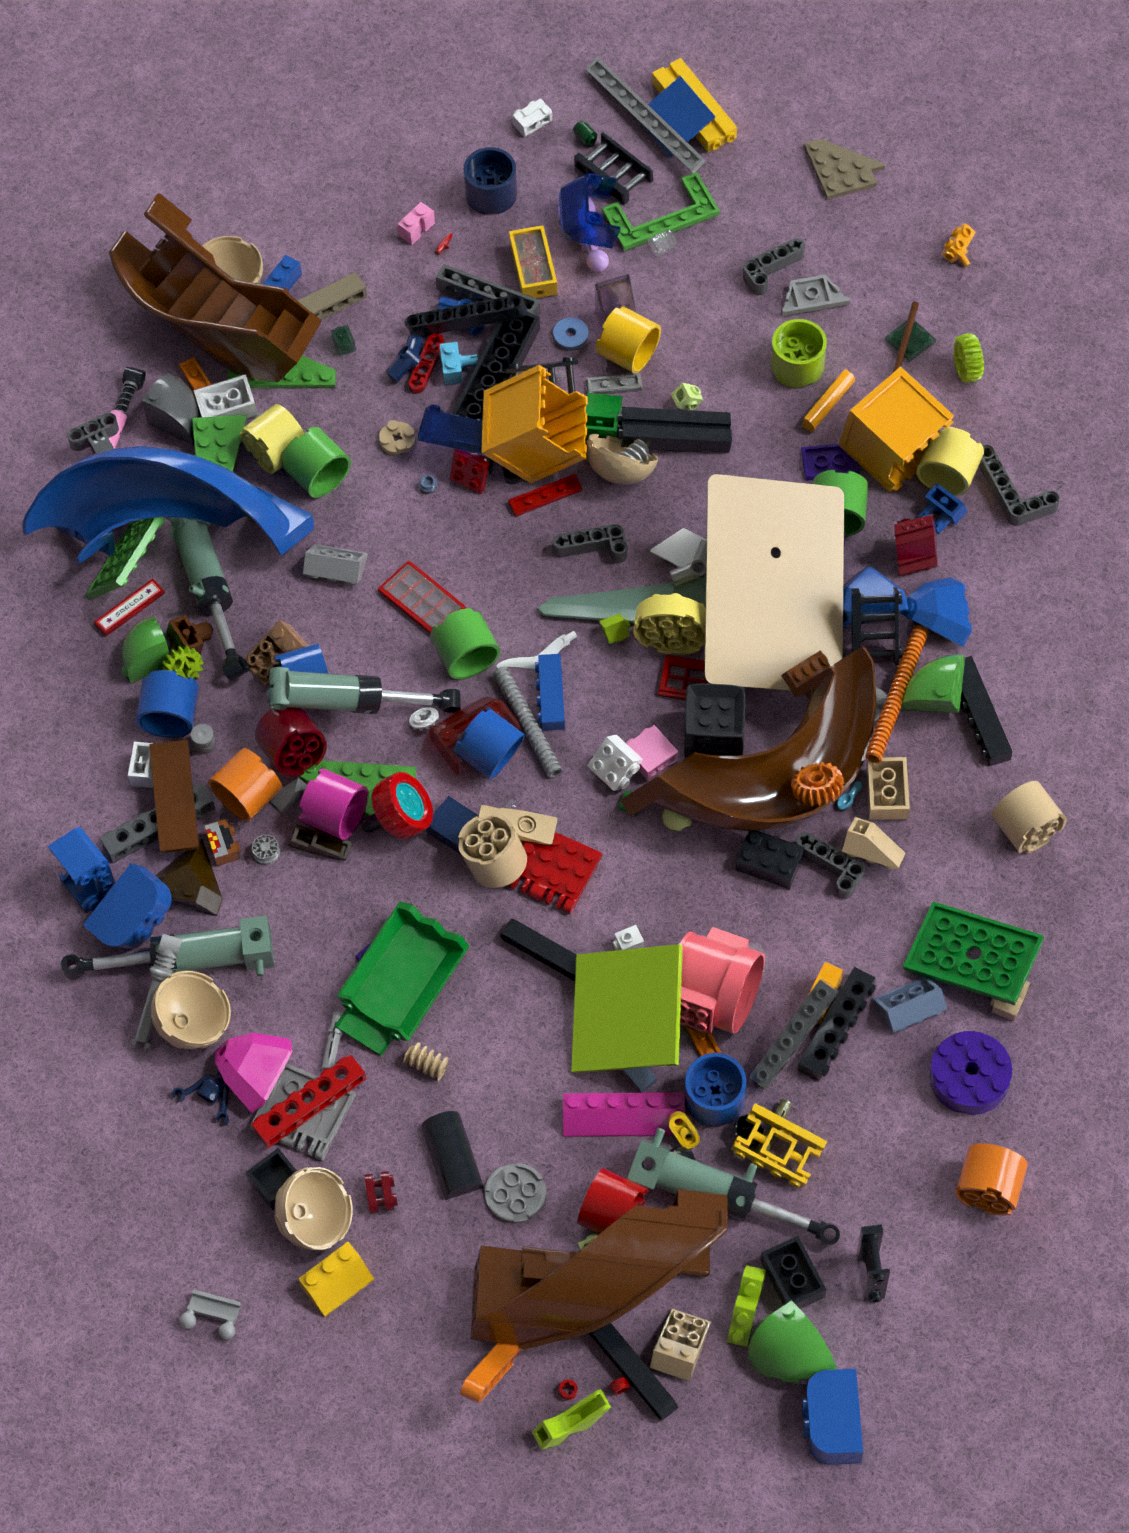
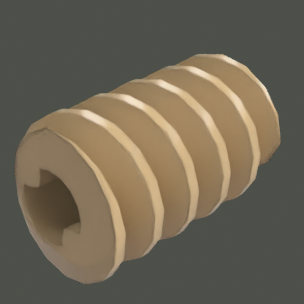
M420 1042L415 1046L411 1045L405 1053L403 1062L409 1063L411 1067L416 1066L418 1071L423 1070V1073L426 1075L430 1073L431 1078L437 1077V1081H440L446 1072L448 1057L440 1060L441 1053L434 1057L435 1050L432 1049L427 1053V1046L421 1050Z

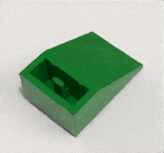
M587 393V436H585V440H588L592 434H599L598 438L606 439L607 435L617 438L619 429L618 414H621L623 396Z

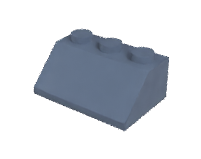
M927 977L919 978L873 998V1002L886 1026L893 1032L903 1031L907 1026L921 1023L925 1018L937 1016L941 1011L947 1009L941 988Z

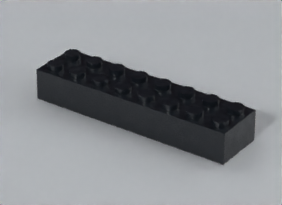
M527 312L522 318L497 323L450 417L451 430L482 440L484 391L512 378L511 373L505 372V368H509V364L519 363L522 366L540 330V316Z

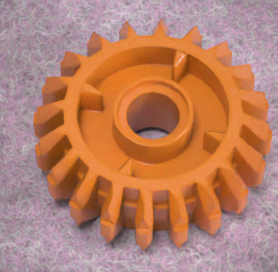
M815 762L813 765L808 764L807 767H801V770H797L796 774L792 776L791 781L795 798L799 802H803L804 805L810 803L811 806L815 804L820 806L822 803L828 804V801H834L835 798L840 797L844 787L841 771L836 766H832L831 763L825 765L824 762L821 764Z

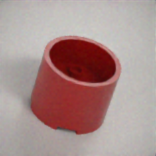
M602 1168L588 1189L579 1211L577 1224L597 1234H601L635 1206H645L646 1201L643 1197L644 1194H648L649 1189Z

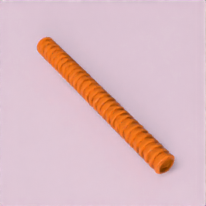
M914 625L865 754V758L871 763H880L882 761L902 706L905 690L912 679L929 633L928 629L923 625Z

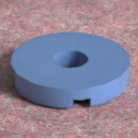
M569 317L562 319L554 327V341L562 349H580L588 341V327L578 318ZM570 331L576 333L574 336L566 335V333Z

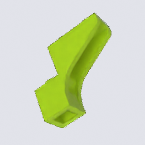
M746 1265L734 1306L727 1339L728 1343L744 1347L748 1346L766 1270Z
M600 1389L565 1412L553 1418L543 1420L531 1432L541 1450L561 1444L570 1434L589 1429L611 1406Z

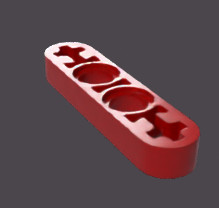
M435 333L430 335L420 355L421 361L414 368L409 379V389L412 393H422L426 388L440 356V344L444 343V338L441 334ZM436 340H438L439 342L436 343L435 349H434V348H433V342H436ZM427 354H433L435 356L433 359L425 358ZM427 368L428 372L422 374L419 373V369ZM418 378H419V379H420V385H417V387H414V385L417 384Z

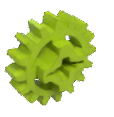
M181 646L178 647V651L172 649V655L167 654L168 660L162 662L165 666L162 670L175 671L177 676L180 675V677L186 679L189 677L192 679L194 677L199 678L198 671H203L201 665L204 664L201 655L194 648L190 650L188 646L184 650Z

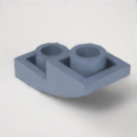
M649 1068L622 1069L642 1093L658 1081Z

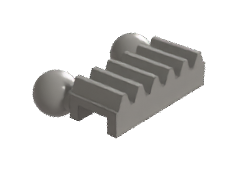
M193 1289V1296L190 1304L187 1306V1311L180 1316V1325L185 1329L192 1328L196 1323L195 1313L199 1316L203 1315L206 1318H213L214 1320L224 1322L219 1328L220 1337L225 1340L233 1338L235 1335V1327L233 1325L238 1317L241 1302Z

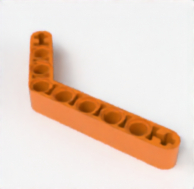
M497 1343L465 1379L460 1395L480 1404L513 1366L514 1363L512 1362L521 1350L519 1345Z

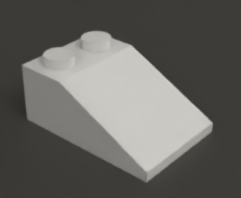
M246 374L194 390L202 417L247 415V418L258 415Z

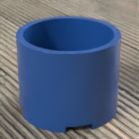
M318 643L274 656L275 663L279 662L280 666L278 667L289 668V671L328 673Z
M159 670L150 672L149 676L142 680L135 719L137 726L143 731L159 737L179 738L190 734L193 729L199 693L198 683L191 677L186 679L177 676L175 671Z
M487 707L486 712L482 710L466 728L461 738L462 741L456 743L453 753L488 780H492L516 753L524 740L525 734L490 707Z
M709 1053L697 1058L690 1065L685 1077V1103L690 1115L696 1121L706 1126L729 1124L739 1117L744 1108L746 1096V1075L742 1066L734 1058L722 1053Z

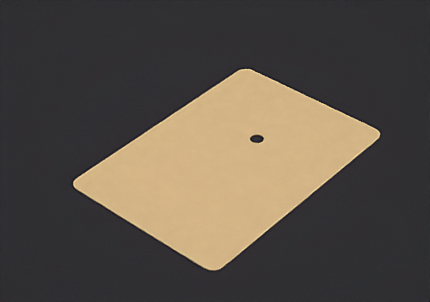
M719 474L710 476L708 479L705 626V678L709 683L791 691L781 675L821 650L827 657L830 666L843 659L844 493L840 488ZM776 547L780 550L781 555L779 558L771 556L772 548Z

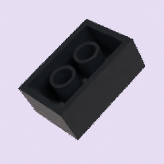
M758 830L748 831L736 859L735 870L790 890L803 860L805 847Z
M799 1236L761 1252L760 1261L783 1306L792 1300L801 1309L825 1298L826 1288Z

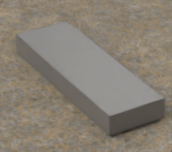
M631 373L587 378L588 393L614 394L642 391L641 374Z

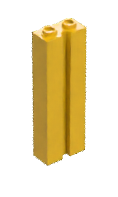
M681 58L670 63L667 68L662 67L652 72V84L659 93L681 76L716 116L695 135L707 152L717 150L721 145L727 142L730 143L737 138V126Z

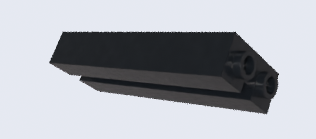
M622 407L621 414H618L620 429H618L617 438L621 440V447H629L630 444L638 439L643 441L649 449L730 452L732 444L731 412Z

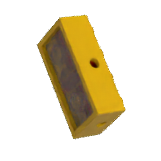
M544 226L509 231V244L521 293L532 298L558 295L557 279Z

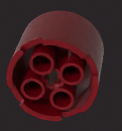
M287 707L285 710L272 708L263 715L256 726L255 740L276 769L284 776L297 777L304 775V771L311 768L314 764L317 766L325 756L327 750L325 737L303 708Z

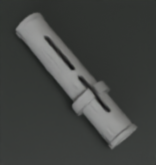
M333 1012L331 1026L327 1031L329 1035L321 1067L323 1071L327 1068L331 1069L335 1065L340 1037L343 1036V1032L334 1026L343 1014L341 1012Z

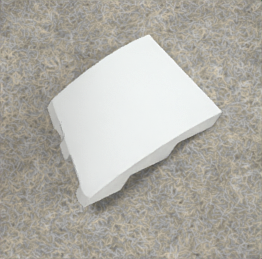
M682 528L653 547L650 552L679 568L693 561L701 539L706 541L707 539ZM701 564L693 566V570L696 573H701L704 570Z

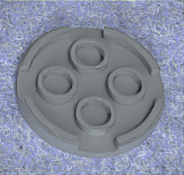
M517 1163L504 1167L501 1166L491 1174L486 1183V1203L490 1211L497 1218L509 1223H522L534 1218L543 1208L546 1200V1186L539 1172L529 1165Z

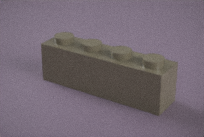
M355 272L297 301L322 320L366 298L367 291L366 286Z

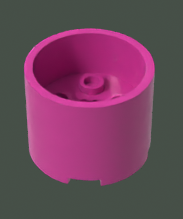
M321 769L318 771V777L314 781L310 780L303 793L299 806L303 810L299 819L305 824L339 839L346 840L354 833L363 818L368 803V788L332 771Z

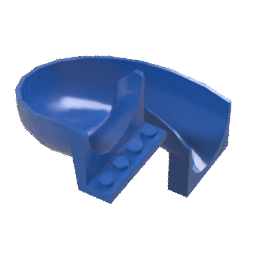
M147 446L111 449L87 456L66 468L38 492L25 514L22 524L23 534L25 535L45 527H55L87 544L77 557L78 563H82L97 550L111 556L115 553L114 533L111 530L126 523L147 518H187L227 528L235 521L249 516L268 536L280 555H283L314 530L313 514L253 486L250 482L227 468L199 456L172 449Z

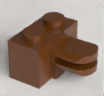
M186 615L169 621L166 634L177 651L179 646L183 650L188 646L190 650L194 648L201 655L203 642L212 638L213 627L208 622L195 625L190 623Z

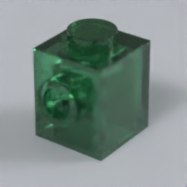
M348 325L339 326L331 330L332 341L339 357L356 351L355 340Z

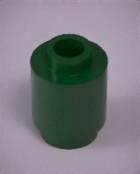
M579 121L574 125V135L584 146H592L596 143L598 134L587 122Z

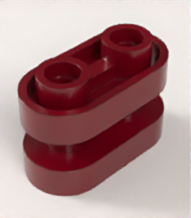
M389 1171L381 1172V1178L373 1179L372 1173L365 1174L370 1214L378 1213V1206L385 1205L386 1211L394 1210V1206H397L398 1203L396 1193L392 1194L391 1187L395 1186L393 1174L389 1175ZM383 1186L384 1197L376 1198L375 1187Z

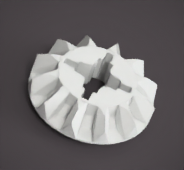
M421 708L410 716L409 723L414 730L419 729L422 731L424 728L428 729L430 726H435V723L439 721V713L435 708Z

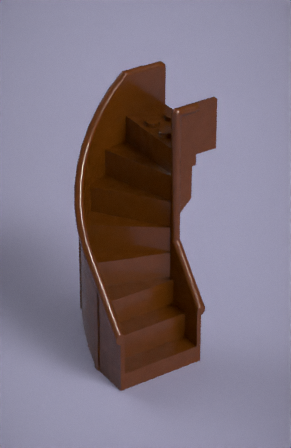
M157 193L145 211L144 216L166 233L164 235L165 239L161 238L155 245L156 249L154 248L151 251L127 231H124L109 251L113 268L125 290L141 307L166 321L213 360L237 375L246 374V377L279 382L299 362L322 320L293 298L286 288L239 281L230 277L216 265L213 254L192 238L193 235L186 230L192 219L163 195Z
M678 1189L672 1206H667V1209L635 1206L578 1253L522 1246V1250L481 1245L474 1266L470 1340L519 1345L521 1349L526 1350L582 1336L600 1329L625 1315L651 1297L678 1274L709 1276L710 1247L727 1232L728 1228L727 1196L724 1194Z

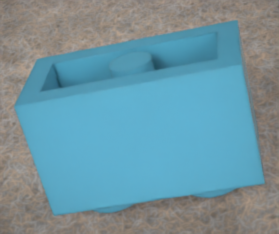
M457 342L440 344L445 385L463 383L461 369L464 366L477 365V354L459 355Z

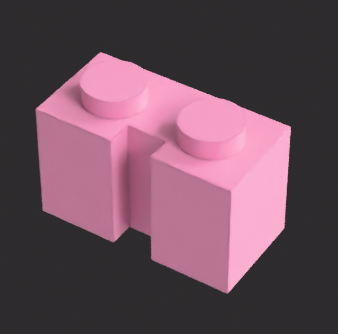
M420 202L398 223L399 237L413 245L421 237L422 230L426 232L435 224L434 211Z

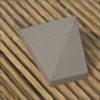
M297 777L270 802L283 814L302 798L307 784Z

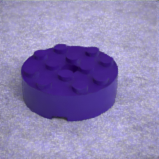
M976 1031L959 1032L943 1040L936 1048L930 1067V1085L937 1099L950 1110L971 1115L983 1114L997 1107L1005 1098L1012 1078L1011 1059L1006 1049L993 1037ZM966 1072H973L975 1075H969Z

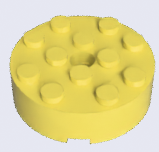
M678 593L671 595L654 594L637 606L633 629L634 636L643 646L657 648V652L679 655L695 653L700 650L701 646L705 645L706 608L704 604L683 597Z

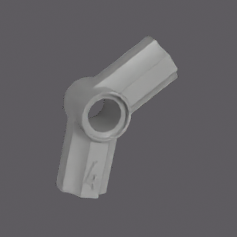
M701 539L691 563L669 572L675 587L702 577L706 573V540ZM701 564L704 570L701 573H696L693 570V566Z

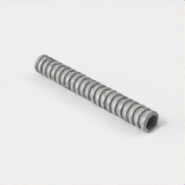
M507 667L496 669L493 672V677L496 683H498L501 692H503V696L513 711L516 720L521 725V729L531 744L534 753H536V757L539 758L538 760L544 768L547 777L558 776L563 769L559 761H557L554 752H552V748L549 747L547 739L544 737L541 728H539V724L526 704L523 695H521V691L516 686Z

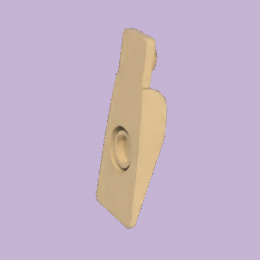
M481 805L478 818L489 816L492 813L503 815L512 823L520 840L552 845L558 820L556 817L522 810L499 809Z

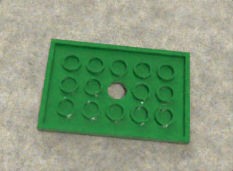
M933 901L903 965V969L1016 1005L1042 946L1044 935ZM978 948L981 951V956L978 959L971 960L967 958V951Z

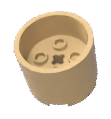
M1031 781L1017 787L1007 794L992 811V818L1019 853L1025 851L1028 854L1050 842L1049 838L1055 834V831L1060 832L1067 823L1065 815L1038 781Z
M496 813L481 818L475 817L467 822L458 836L459 851L472 876L480 885L489 888L503 887L514 882L523 873L527 864V854L512 823L506 817Z

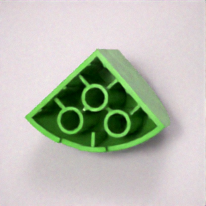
M155 616L138 622L125 637L122 647L124 667H121L124 678L128 677L130 684L148 677L150 672L162 670L165 667L162 662L168 660L167 654L170 655L160 625L157 624Z
M963 655L944 656L922 667L907 685L902 701V710L959 713L965 657Z
M792 1300L769 1315L759 1325L750 1341L748 1355L751 1366L757 1372L770 1379L774 1377L782 1379V1382H799V1379L810 1378L820 1371L837 1369L833 1356L823 1338L807 1316Z

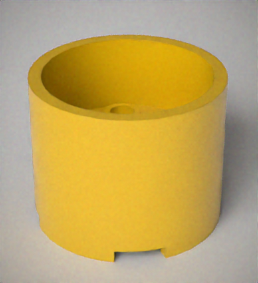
M624 306L620 309L616 307L602 326L604 329L601 334V340L597 339L595 350L597 354L636 374L645 367L655 352L661 335V326Z

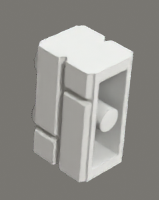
M541 98L537 101H531L527 107L522 110H516L512 115L513 126L519 130L523 137L553 121L552 110Z

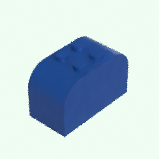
M131 863L83 926L108 946L126 950L135 949L148 940L155 926L164 920V915L171 905V892L167 885L146 867Z
M856 1369L820 1371L809 1380L806 1397L802 1399L803 1405L801 1406L802 1418H806L804 1420L803 1435L804 1439L808 1438L809 1451L817 1461L826 1465L859 1464L863 1456V1442Z

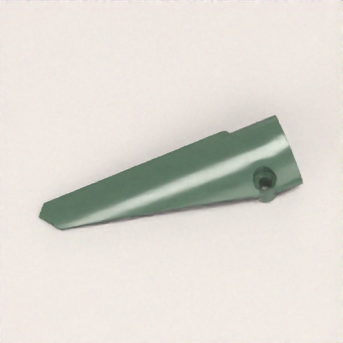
M706 576L695 578L675 587L673 582L630 589L551 597L538 607V611L544 616L603 620L620 613L623 618H627L630 623H634L637 606L654 594L671 595L678 593L683 597L704 604L706 608Z

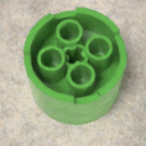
M319 427L307 429V433L299 439L295 437L288 444L281 457L283 459V466L281 467L313 498L325 496L338 487L347 476L351 467V458Z
M828 470L818 474L814 478L813 484L838 487L844 493L845 537L861 532L865 527L868 496V482L866 479L852 471L846 474L835 473V470Z
M471 608L455 611L446 616L447 620L439 626L435 625L431 630L430 639L449 675L454 679H467L480 674L490 668L500 656V648L480 611L475 612Z

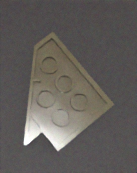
M821 138L804 143L806 153L827 200L877 187L873 172L884 170V163Z

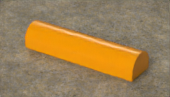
M846 369L843 370L804 417L803 428L813 432L855 382V377L851 372Z

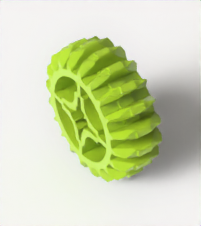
M972 333L956 337L952 353L958 377L965 383L981 379L985 363L979 339Z

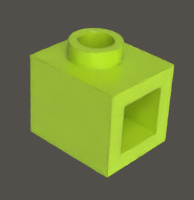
M620 613L599 621L603 635L609 644L623 641L626 637L630 636L628 630L631 628L630 623Z

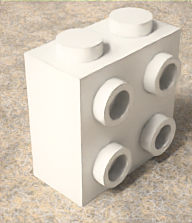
M612 735L605 738L587 766L615 791L625 789L629 785L630 778L640 769L639 765L643 759L620 737Z

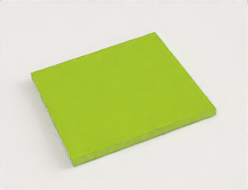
M676 944L576 955L571 1072L583 1073L679 1065L682 945Z

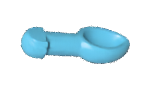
M855 782L848 793L839 797L837 801L839 810L848 809L853 804L854 797L863 789L862 782Z

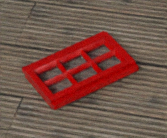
M666 655L658 696L686 700V690L689 685L711 684L705 678L704 660Z

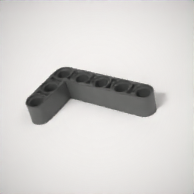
M982 445L984 454L979 467L1010 524L1019 526L1051 515L1057 511L1060 496L1055 491H1047L1021 500L995 449L990 445Z

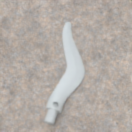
M572 631L567 635L563 634L538 655L558 654L561 649L570 644V641L577 638L576 633ZM538 655L507 659L498 663L497 668L519 667L535 669Z

